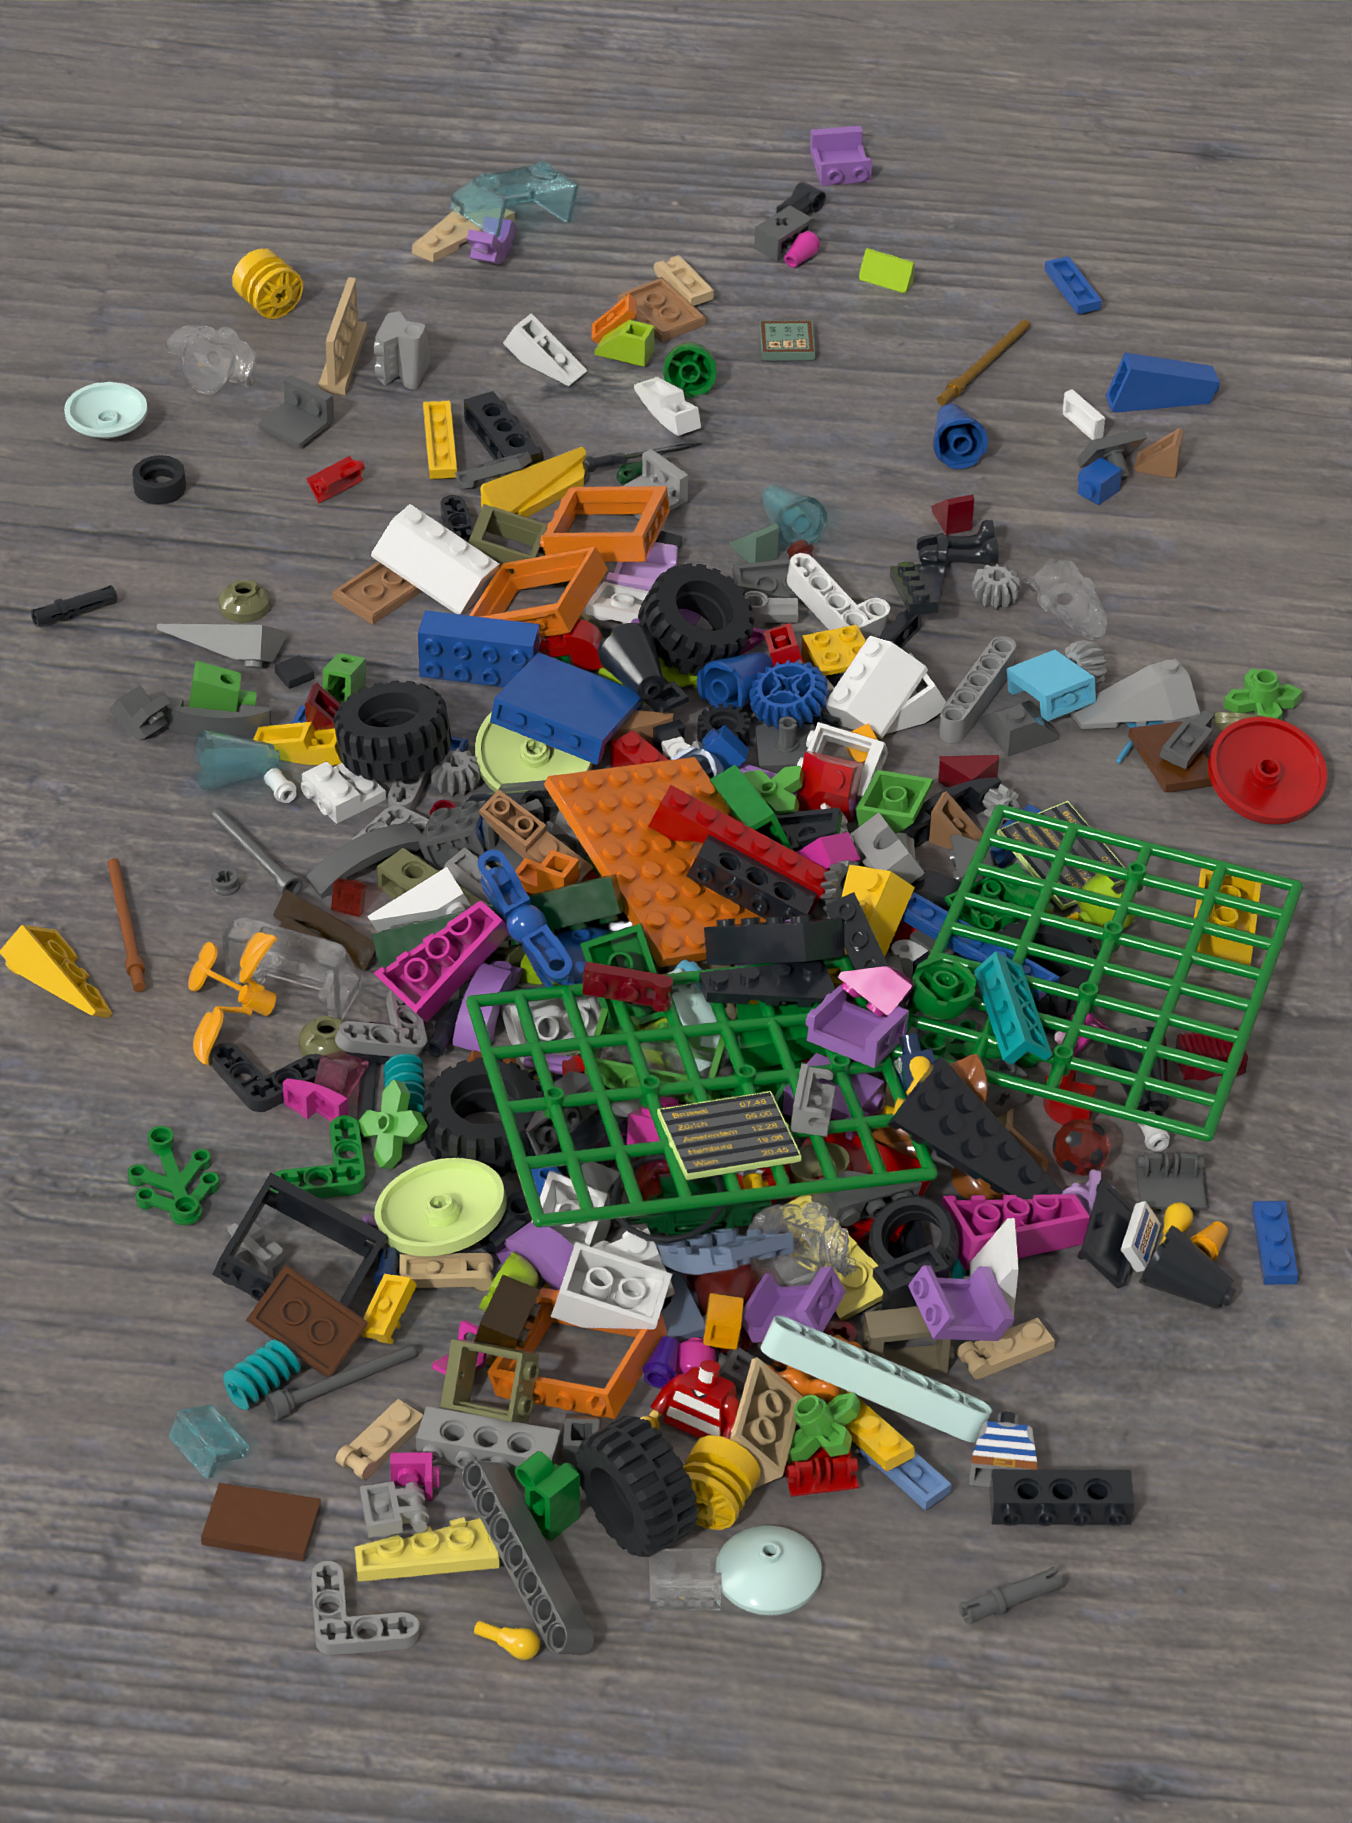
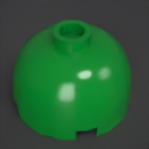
M694 342L681 343L674 347L665 358L663 366L665 381L683 390L685 398H695L694 395L707 393L713 386L717 374L716 361L710 350Z
M944 958L926 959L918 964L911 981L914 985L911 992L914 1004L919 1011L933 1019L951 1020L957 1018L967 1011L974 998L976 978L968 968L956 961L953 962V965L942 963Z

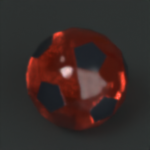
M1074 1119L1062 1125L1053 1140L1052 1152L1057 1164L1067 1173L1074 1176H1089L1092 1169L1099 1171L1107 1162L1110 1155V1141L1107 1133L1099 1124L1089 1119Z

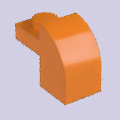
M551 850L541 863L525 858L515 872L526 892L532 894L576 884L579 879V859Z

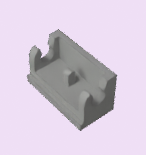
M801 1064L793 1105L791 1132L827 1137L835 1086L827 1083L821 1084L817 1079L832 1080L833 1073L831 1071L808 1067V1064Z

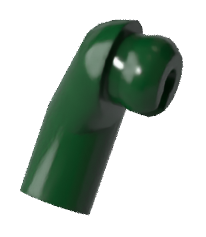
M643 461L623 464L616 474L617 481L621 485H625L637 476L642 475Z

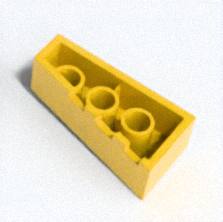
M849 865L842 897L855 892L885 957L915 887L892 871ZM840 968L827 969L835 989L844 983L838 978L842 972ZM846 992V996L852 997L848 992Z

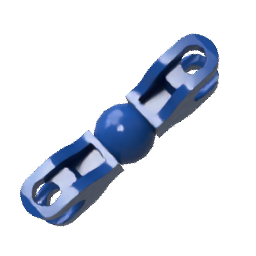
M499 850L484 852L478 859L482 889L494 909L506 922L509 935L518 943H522L523 951L530 960L543 986L551 987L553 986L551 982L557 983L567 979L566 985L575 984L570 956L560 940L547 926L543 912L536 906L531 905L529 896L505 855ZM493 860L499 862L502 866L490 870L486 869V864Z

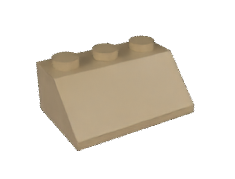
M757 1357L752 1359L730 1440L747 1449L758 1463L760 1479L755 1488L783 1476L797 1424L794 1407L803 1398L800 1393Z

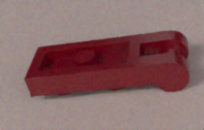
M586 962L583 972L582 994L652 1006L658 1012H666L671 1008L672 998L669 993L672 991L673 980L671 977L662 974Z

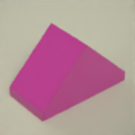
M849 832L820 837L797 852L829 871V865L837 864L839 861H860Z

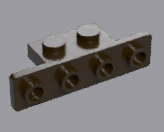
M290 890L284 891L273 916L281 921L279 927L289 932L288 938L302 945L305 942L313 946L311 952L322 958L327 959L329 955L343 958L363 971L370 969L376 957V951L371 938Z

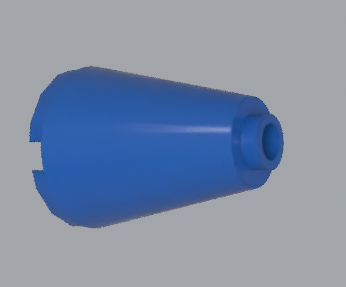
M956 404L944 405L938 411L933 440L936 457L952 469H965L974 466L982 454H985L987 451V433L984 427Z
M763 652L711 661L698 673L697 688L702 700L706 698L708 703L714 705L715 708H718V704H724L725 708H728V704L734 705V710L737 707L743 709L750 701L749 690L752 689V681L757 680V673H765L766 666L773 668V662Z

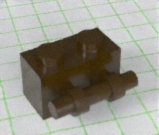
M502 1274L479 1324L474 1341L516 1349V1347L523 1349L530 1330L525 1327L528 1322L535 1323L541 1305L536 1303L540 1289ZM488 1354L486 1363L492 1366L497 1356Z

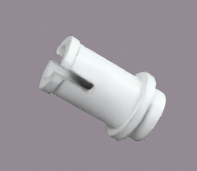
M270 769L265 774L264 780L274 791L276 800L283 803L293 801L296 797L295 784L288 781L280 769Z
M1137 1123L1145 1136L1144 1142L1148 1149L1160 1152L1168 1147L1170 1137L1167 1131Z

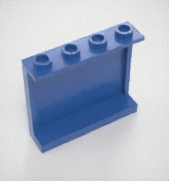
M538 652L495 697L490 722L598 765L602 760L605 744L636 710L641 711L643 699L626 686Z

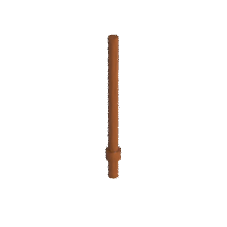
M112 858L107 864L127 956L125 960L126 972L131 976L134 991L142 992L146 988L143 976L145 972L144 961L139 956L120 862L118 859Z

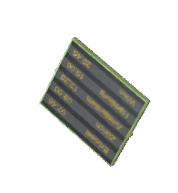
M1068 801L1037 813L1090 827ZM1019 821L997 831L999 836L1057 851L1065 834ZM1076 837L1070 854L1125 868L1104 843ZM1013 852L1033 877L1046 879L1053 862ZM1065 865L1058 883L1081 889L1097 873ZM1109 877L1115 883L1112 888L1126 883L1124 880ZM1052 895L1051 897L1061 910L1078 904V901L1057 895Z
M771 1091L657 1109V1115L669 1140V1146L673 1149L686 1180L801 1161L802 1156Z

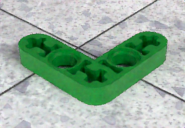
M342 1115L331 1121L330 1140L334 1164L284 1169L274 1174L320 1199L359 1194L366 1187V1174L357 1120L354 1117ZM341 1130H347L348 1139L342 1140ZM346 1151L356 1154L350 1159H344L339 1156ZM354 1177V1180L348 1181V1178ZM317 1178L327 1181L322 1186H314L310 1182ZM334 1178H337V1183H333Z

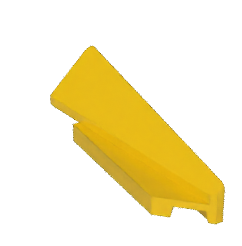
M579 447L483 484L481 486V509L483 504L523 517H529L565 496L569 487H583L585 470L582 463L586 458L585 448Z

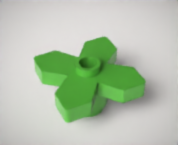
M1252 668L1244 676V689H1232L1224 697L1223 708L1233 713L1255 711V715L1282 720L1283 712L1281 709H1293L1301 701L1302 690L1290 684L1280 685L1276 673L1271 670Z
M801 766L784 767L772 779L762 770L746 771L744 773L747 780L775 814L799 811L800 804L797 797L792 793L803 787L804 773Z
M392 1080L382 1092L381 1112L367 1110L358 1121L363 1137L377 1139L374 1157L381 1168L392 1170L402 1158V1145H410L420 1141L427 1128V1123L421 1112L407 1111L411 1094L405 1083L397 1080Z
M855 1393L837 1395L828 1405L824 1400L815 1395H807L796 1403L794 1413L797 1422L796 1427L799 1430L793 1435L787 1458L789 1464L793 1463V1461H806L820 1446L824 1448L830 1457L849 1453L853 1437L844 1426L858 1417L861 1402Z

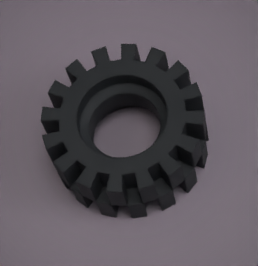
M718 704V708L711 705L709 706V711L704 709L702 715L699 714L697 739L704 744L702 742L703 738L712 729L718 731V729L725 725L748 746V742H750V718H748L747 712L742 713V708L737 707L734 710V705L728 704V708H725L724 704Z

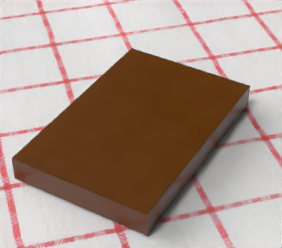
M1183 721L1132 727L1128 733V737L1164 792L1212 786L1208 772V759L1202 750L1186 769L1159 757L1162 747Z
M286 1264L246 1319V1322L272 1340H278L285 1344L296 1357L326 1378L334 1374L369 1324Z
M219 1483L201 1536V1544L305 1561L321 1509V1499Z

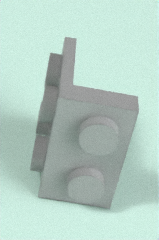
M652 449L643 453L642 475L622 486H667L670 511L688 501V474ZM633 514L640 520L642 514Z

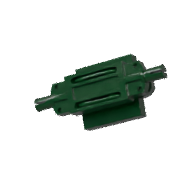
M671 1173L658 1174L659 1194L651 1195L646 1201L679 1197ZM721 1174L719 1176L721 1177L725 1192H727L728 1190L724 1178ZM711 1176L688 1180L693 1196L718 1193L715 1180ZM771 1200L724 1205L722 1213L711 1227L700 1234L711 1233L713 1230L734 1228L735 1226L750 1225L752 1214L772 1213ZM716 1206L626 1217L625 1219L630 1225L646 1224L651 1234L662 1233L663 1236L669 1237L688 1233L701 1226L716 1210Z

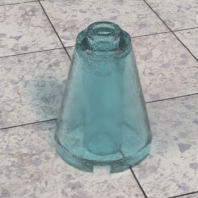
M778 484L768 486L761 495V504L770 524H778L779 542L794 550H801L810 547L821 537L819 533L823 526L826 527L827 512L817 499Z
M201 730L202 733H199L197 736L195 763L200 764L201 772H197L196 776L202 790H210L264 776L270 769L279 767V750H275L271 743L211 730Z

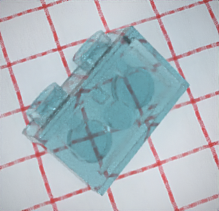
M211 1404L179 1410L169 1433V1439L205 1479L213 1477L218 1463L245 1458L249 1450L247 1443Z

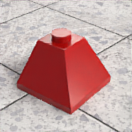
M805 751L802 764L804 773L803 787L798 789L797 799L800 804L799 810L821 809L820 806L823 803H826L831 808L839 807L847 821L853 822L863 763Z

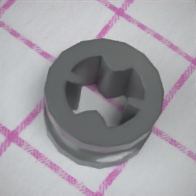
M220 868L211 875L213 890L218 895L230 896L238 892L240 882L238 880V873L233 868Z

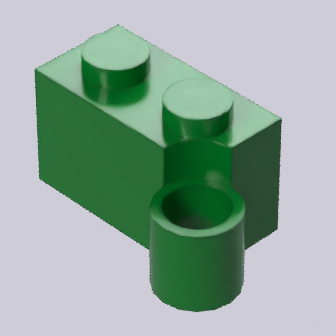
M541 1451L535 1452L515 1468L518 1480L525 1487V1503L543 1537L551 1542L580 1518V1474L570 1463H564L561 1466L553 1465L549 1457Z

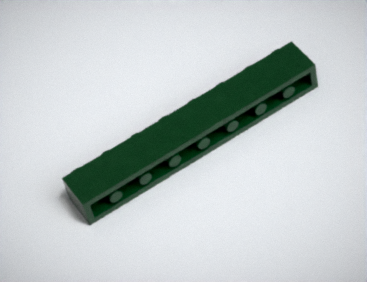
M616 874L528 895L531 905L536 906L545 915L547 926L554 935L558 934V928L569 926L570 931L588 927L587 921L599 919L600 924L618 920L617 914L625 911ZM492 904L487 905L494 913H496L504 921L502 916L494 909ZM464 911L372 934L379 967L386 968L396 961V957L405 951H411L423 943L424 938L432 933L436 934L445 928L449 921ZM510 935L504 939V941L509 940L510 946L521 944Z

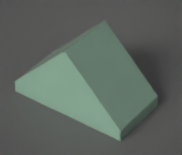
M774 523L730 542V546L748 563L774 561L778 559V524Z

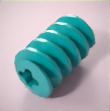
M409 1053L391 1057L383 1068L385 1088L392 1080L404 1082L411 1094L407 1111L421 1112L423 1116L425 1095L423 1061L415 1054Z
M273 1339L269 1340L265 1347H260L254 1354L248 1355L244 1362H238L234 1369L227 1370L223 1375V1383L232 1402L240 1409L248 1410V1401L256 1404L259 1401V1394L266 1396L270 1393L269 1386L277 1389L280 1386L279 1379L288 1381L290 1379V1372L298 1374L301 1368L293 1352L282 1342Z

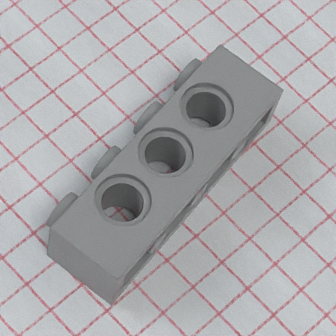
M428 1406L425 1408L416 1436V1453L432 1452L433 1464H443L463 1469L470 1460L500 1462L507 1467L511 1477L516 1478L515 1468L535 1452L541 1451L546 1454L553 1465L558 1463L561 1453V1430L508 1422Z

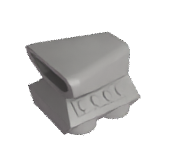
M400 311L388 313L376 334L374 343V355L376 356L375 377L383 385L386 386L400 376L406 388L416 390L431 363L426 326L422 323L406 321Z

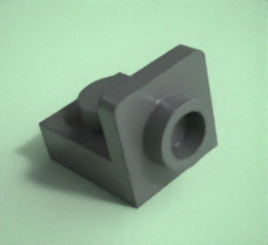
M738 1346L737 1350L730 1349L726 1354L721 1352L717 1356L716 1361L720 1365L719 1376L732 1381L736 1388L743 1392L752 1359L755 1357Z

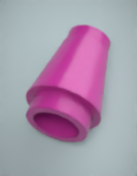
M809 231L800 233L784 256L786 264L795 268L818 253V248L820 247L818 237Z

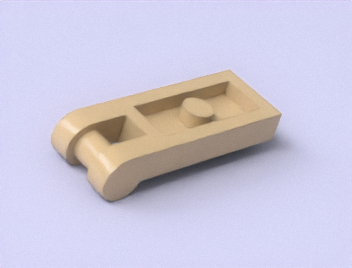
M681 256L671 257L670 261L667 262L659 261L654 263V271L657 277H662L691 305H699L714 299V290Z
M450 1253L439 1256L400 1254V1276L411 1277L417 1284L416 1288L475 1287L480 1291H488L494 1280V1276L490 1272L493 1269V1257L488 1253Z
M1037 1317L1007 1329L999 1341L964 1342L957 1348L956 1354L963 1363L969 1365L968 1371L974 1379H981L1053 1350L1055 1340Z
M397 1399L349 1446L344 1445L338 1451L335 1459L336 1463L344 1468L350 1467L354 1469L356 1476L366 1480L390 1458V1453H395L419 1430L423 1414Z

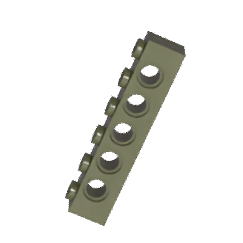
M402 848L377 866L378 888L393 899H396L440 870L434 869L419 856L413 855ZM458 884L471 907L480 900L488 905L486 901L477 898L462 885ZM509 940L504 941L485 961L489 964L493 960L506 961L512 966L521 968L520 963L525 955L522 943L510 946Z

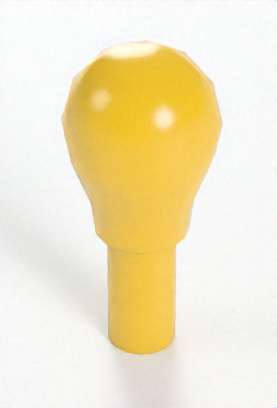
M1177 1202L1170 1204L1165 1210L1163 1238L1160 1244L1164 1242L1165 1234L1172 1225L1183 1233L1190 1227L1193 1222V1212L1188 1205Z
M478 1621L475 1625V1635L497 1642L498 1646L507 1650L518 1660L532 1659L540 1649V1639L531 1629L499 1628L482 1621Z

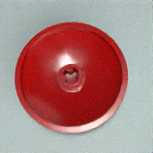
M1249 717L1232 723L1219 734L1208 759L1209 778L1220 799L1234 812L1259 823L1286 824L1303 818L1316 807L1327 783L1326 763L1315 742L1296 726L1276 718Z

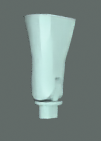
M679 968L670 973L683 972L682 968ZM696 984L672 987L671 995L683 1026L716 1022L710 1003L706 1002L703 992ZM720 1035L702 1037L701 1046L717 1049ZM727 1049L721 1068L732 1064ZM695 1060L701 1078L709 1075L712 1063Z

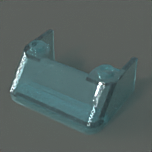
M538 162L533 165L493 173H481V175L474 177L451 195L449 206L486 232L500 237L507 205L533 200L566 223L571 222L579 184L552 168L551 164Z

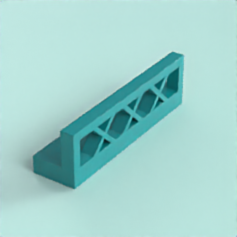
M995 951L974 970V974L1002 1059L1013 1065L1028 1051L1046 1061L1052 1056L1023 967Z

